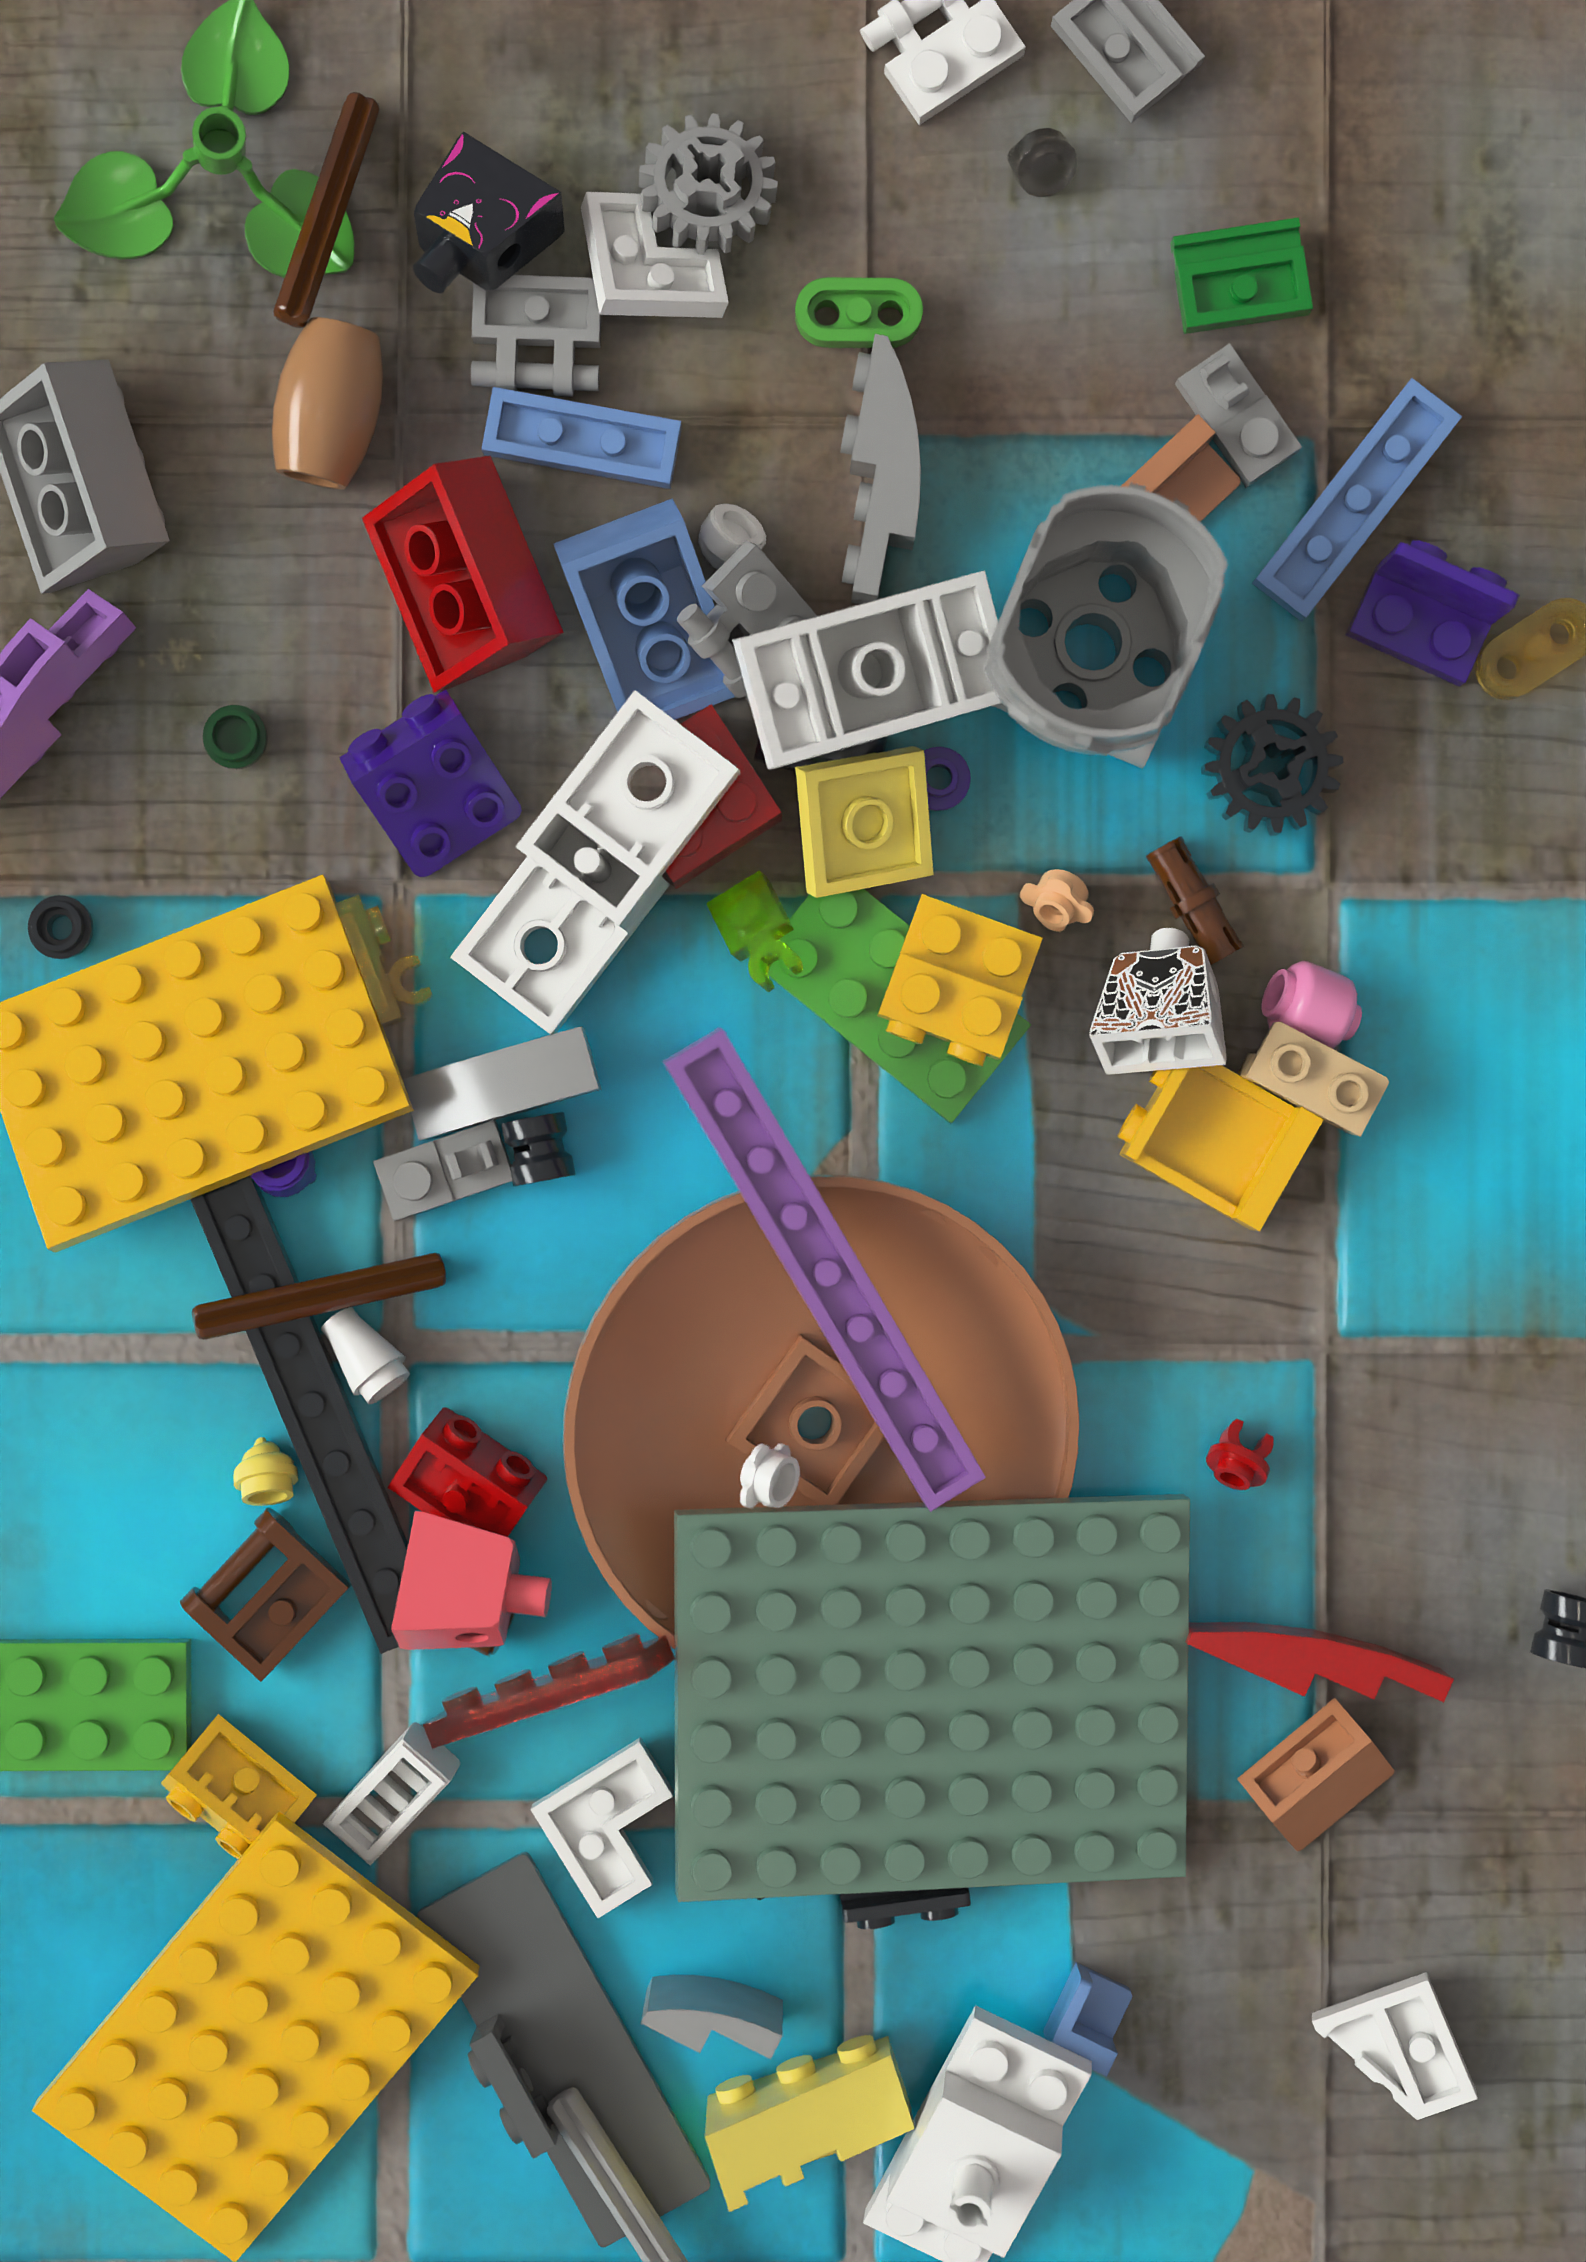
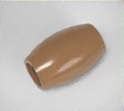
M321 317L309 319L289 352L280 375L274 402L272 442L276 472L291 479L316 486L346 489L366 456L375 433L381 406L383 364L380 338L377 334L360 326L339 320Z

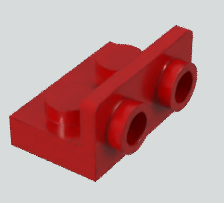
M444 1407L421 1434L387 1488L422 1512L508 1537L547 1481V1476L536 1469L525 1456L510 1451L482 1432L474 1421Z

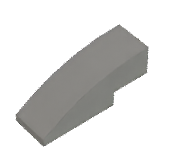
M582 1026L402 1079L414 1110L411 1111L419 1141L602 1090L586 1031Z

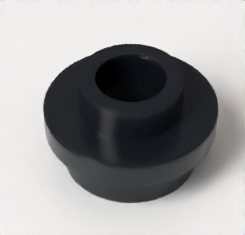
M56 895L42 900L35 906L29 917L28 934L32 944L40 953L50 958L70 959L79 955L87 948L93 936L94 927L90 912L81 902L68 896ZM67 916L72 923L71 934L65 939L58 940L52 932L53 923L57 918Z

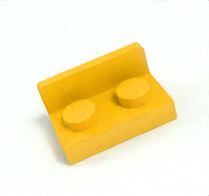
M219 1714L161 1782V1785L170 1792L166 1796L167 1802L190 1821L196 1822L201 1817L220 1832L215 1838L216 1842L237 1860L278 1811L295 1823L317 1796L315 1792Z

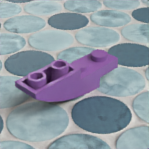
M89 589L49 630L30 618L0 653V798L31 766L43 757L46 750L62 735L48 719L61 705L67 703L73 697L75 691L105 660L115 654L123 641L136 629L124 612Z

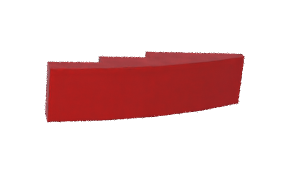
M1189 1622V1634L1185 1641L1190 1646L1304 1697L1315 1673L1374 1700L1384 1677H1388L1443 1703L1454 1681V1678L1441 1668L1380 1645L1315 1629L1254 1622Z

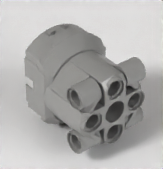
M1130 483L1129 487H1091L1063 495L1061 502L1052 506L1047 520L1037 526L1017 573V579L987 648L989 658L984 671L992 689L1002 702L993 706L1008 712L1010 717L1039 739L1068 751L1091 755H1110L1143 769L1161 729L1171 721L1213 624L1221 601L1220 594L1224 587V573L1228 563L1212 535L1188 512L1189 507L1176 498L1172 502L1160 495L1146 491V486ZM1110 574L1121 576L1130 585V598L1119 603L1107 600L1100 592L1099 579ZM1033 608L1042 612L1048 622V631L1037 637H1030L1019 631L1020 610ZM1090 624L1099 626L1109 634L1114 642L1116 652L1114 662L1104 669L1094 671L1081 668L1071 660L1066 652V633L1079 625ZM1150 657L1160 662L1165 673L1164 683L1154 687L1140 683L1134 675V661L1138 658ZM1063 690L1072 692L1079 698L1082 709L1067 707L1061 703L1055 692Z

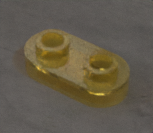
M1573 598L1555 599L1486 644L1478 654L1475 664L1476 677L1482 689L1490 696L1500 700L1517 699L1585 656L1586 604ZM1557 623L1566 627L1569 632L1567 644H1558L1552 639L1550 635L1552 624ZM1500 658H1507L1513 661L1516 666L1514 679H1506L1499 674L1497 663Z

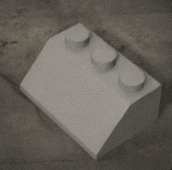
M109 359L43 363L0 398V473L41 594L52 593L135 565L170 541L165 528L163 512L157 504L145 469L144 456L137 445L124 406L123 393L117 385Z

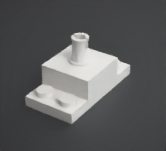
M985 570L732 640L767 768L781 767L1002 703L992 689L984 671L989 658L987 648L998 624Z
M975 2005L913 2120L915 2129L907 2132L871 2197L865 2209L863 2223L942 2262H988L992 2253L1004 2258L1062 2155L1063 2125L1092 2075V2061Z

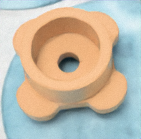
M1049 870L1043 874L1038 885L1027 883L1020 892L1021 900L1025 904L1032 906L1036 918L1052 931L1061 932L1066 928V925L1074 922L1088 923L1094 915L1092 905L1086 902L1089 895L1087 886L1078 876L1065 870Z

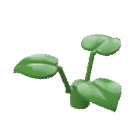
M229 0L214 10L196 29L182 57L181 75L188 96L198 105L211 107L202 111L194 121L192 128L193 147L184 151L181 162L167 181L158 188L151 166L145 160L130 153L109 151L99 154L83 165L73 178L66 197L54 216L55 225L58 230L78 246L97 255L115 259H135L155 252L164 245L173 231L172 215L162 200L171 196L191 168L199 163L205 170L213 174L225 175L235 170L242 173L253 194L262 202L251 209L246 217L245 238L248 249L254 259L264 269L285 278L319 177L303 170H286L277 177L271 192H268L254 172L252 162L245 157V127L239 116L233 112L234 108L249 115L261 114L273 108L283 98L287 90L289 62L280 39L266 22L254 0ZM346 211L324 275L344 273L353 265L354 234Z

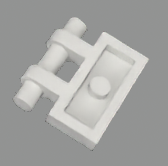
M892 0L878 9L879 17L860 29L863 40L872 52L891 40L901 54L885 64L884 74L918 125H921L1023 57L1026 48L995 0H981L971 8L967 6L964 0H904L901 3L898 0ZM937 9H940L948 23L922 40L913 25Z

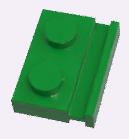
M1299 217L1173 236L1170 248L1175 263L1174 274L1184 334L1308 316L1311 313L1313 304L1304 246H1301Z

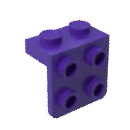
M446 689L436 696L428 694L414 700L404 709L400 719L383 730L372 729L361 734L350 744L348 752L339 757L351 783L412 872L418 877H427L518 819L521 814L520 803Z

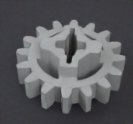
M712 113L708 120V125L706 127H699L694 117L687 115L685 116L683 132L678 133L674 128L666 125L662 128V146L655 143H648L646 146V165H640L639 187L643 188L641 190L642 211H654L652 228L656 233L664 231L669 227L674 229L673 246L679 248L685 243L687 238L696 240L697 253L704 255L708 248V243L710 241H717L722 251L729 253L731 252L732 236L737 234L742 240L750 243L754 240L755 223L767 225L770 221L772 206L770 203H775L778 186V181L772 179L774 178L776 162L774 157H761L764 139L760 135L748 141L742 139L743 122L737 120L729 130L720 128L719 115ZM673 168L676 171V178L674 180V189L669 192L665 180L669 171ZM747 176L750 192L744 201L740 197L742 179Z

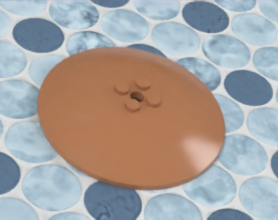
M809 1175L986 1476L985 1479L949 1501L1068 1498L1073 1484L1078 1455L1079 1411L1077 1387L1070 1355L1059 1325L1043 1294L1024 1267L999 1241L977 1223L945 1203L916 1190L882 1180L849 1175ZM739 1191L718 1198L682 1218L650 1243L616 1280L595 1312L580 1344L569 1379L564 1409L563 1455L566 1482L574 1515L586 1546L604 1579L622 1603L647 1629L673 1649H675L674 1510L746 1508L741 1504L740 1500L743 1488L741 1485V1472L745 1461L758 1444H765L770 1449H774L779 1443L785 1444L790 1448V1457L798 1461L800 1468L799 1482L792 1498L784 1506L923 1502ZM811 1407L826 1408L831 1414L829 1430L825 1435L817 1439L804 1438L798 1432V1420L801 1414ZM760 1502V1503H757L754 1507H767V1506H764V1505L762 1504V1502Z

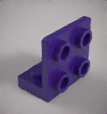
M1413 540L1410 545L1400 542L1375 567L1345 635L1461 687L1469 677L1491 625L1514 609L1519 599V594L1506 589L1507 581L1492 571L1472 567L1468 572L1446 562L1447 553L1432 544Z

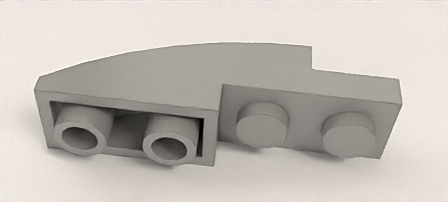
M878 334L874 336L871 354L863 352L858 354L852 391L863 392V400L859 416L847 414L840 453L852 455L851 475L874 479L873 484L860 482L853 520L865 522L861 546L848 545L842 576V583L853 584L851 603L865 604L877 600L887 546L913 549L920 504L921 464L918 430L912 399L901 364L888 336Z

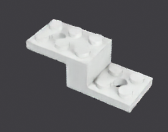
M634 690L516 845V848L527 855V857L450 958L550 1035L557 1033L670 884L662 875L739 776L740 770ZM645 766L658 767L664 771L666 776L664 792L652 801L636 799L630 788L634 773ZM536 929H550L556 935L558 941V950L555 956L549 962L543 964L530 962L524 951V943L527 936Z

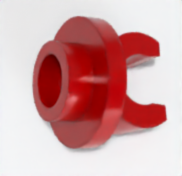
M1235 1419L1223 1431L1219 1443L1210 1447L1206 1456V1463L1221 1484L1235 1490H1247L1250 1487L1261 1486L1267 1481L1270 1467L1264 1459L1271 1453L1274 1439L1273 1436L1266 1433L1257 1442L1254 1450L1245 1448L1239 1440V1432L1243 1426V1421Z

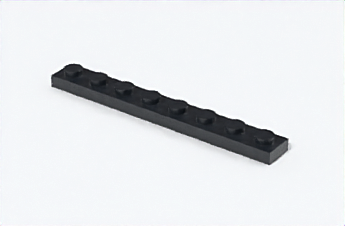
M250 1176L190 1199L231 1297L299 1283L261 1190ZM313 1316L246 1330L378 1649L382 1654L397 1648L399 1645L391 1628L408 1541Z

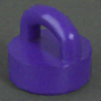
M313 1151L303 1153L293 1159L253 1173L250 1177L264 1192L274 1197H289L298 1194L316 1180V1162Z

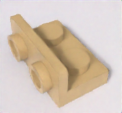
M1274 1022L1271 1025L1257 1053H1248L1237 1073L1269 1093L1296 1107H1303L1332 1126L1361 1137L1389 1084L1388 1078L1282 1022Z

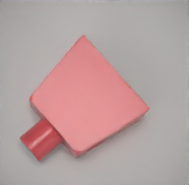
M415 1511L391 1630L399 1648L406 1650L501 1646L506 1641L511 1613L539 1617L547 1616L551 1599L552 1580L546 1577L518 1574L520 1556L514 1540L426 1512Z

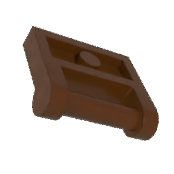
M269 1507L254 1521L257 1527L254 1532L201 1588L193 1587L180 1601L181 1606L190 1617L260 1682L266 1678L352 1585L302 1539L284 1517ZM274 1546L277 1547L288 1560L231 1620L221 1611L219 1605Z

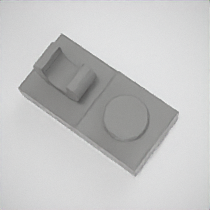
M1230 343L1177 379L1175 386L1195 415L1199 414L1216 432L1212 438L1246 488L1290 459L1302 448Z
M496 1120L373 1161L393 1221H398L512 1182L511 1163Z

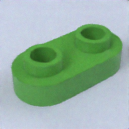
M819 278L808 283L801 290L795 306V320L800 334L809 343L823 348H872L875 334L888 336L893 348L900 347L915 337L920 328L923 315L922 300L917 290L908 282L898 278ZM823 307H830L838 313L839 318L832 325H822L815 318L816 312ZM891 307L901 313L902 320L896 325L888 326L880 321L878 314L881 310Z

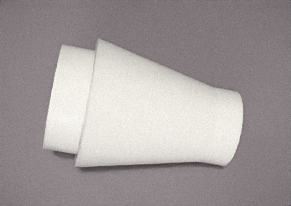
M353 1307L339 1311L321 1327L322 1332L332 1346L353 1395L361 1394L368 1404H373L383 1399L409 1377L410 1373L403 1365L406 1357L361 1319Z

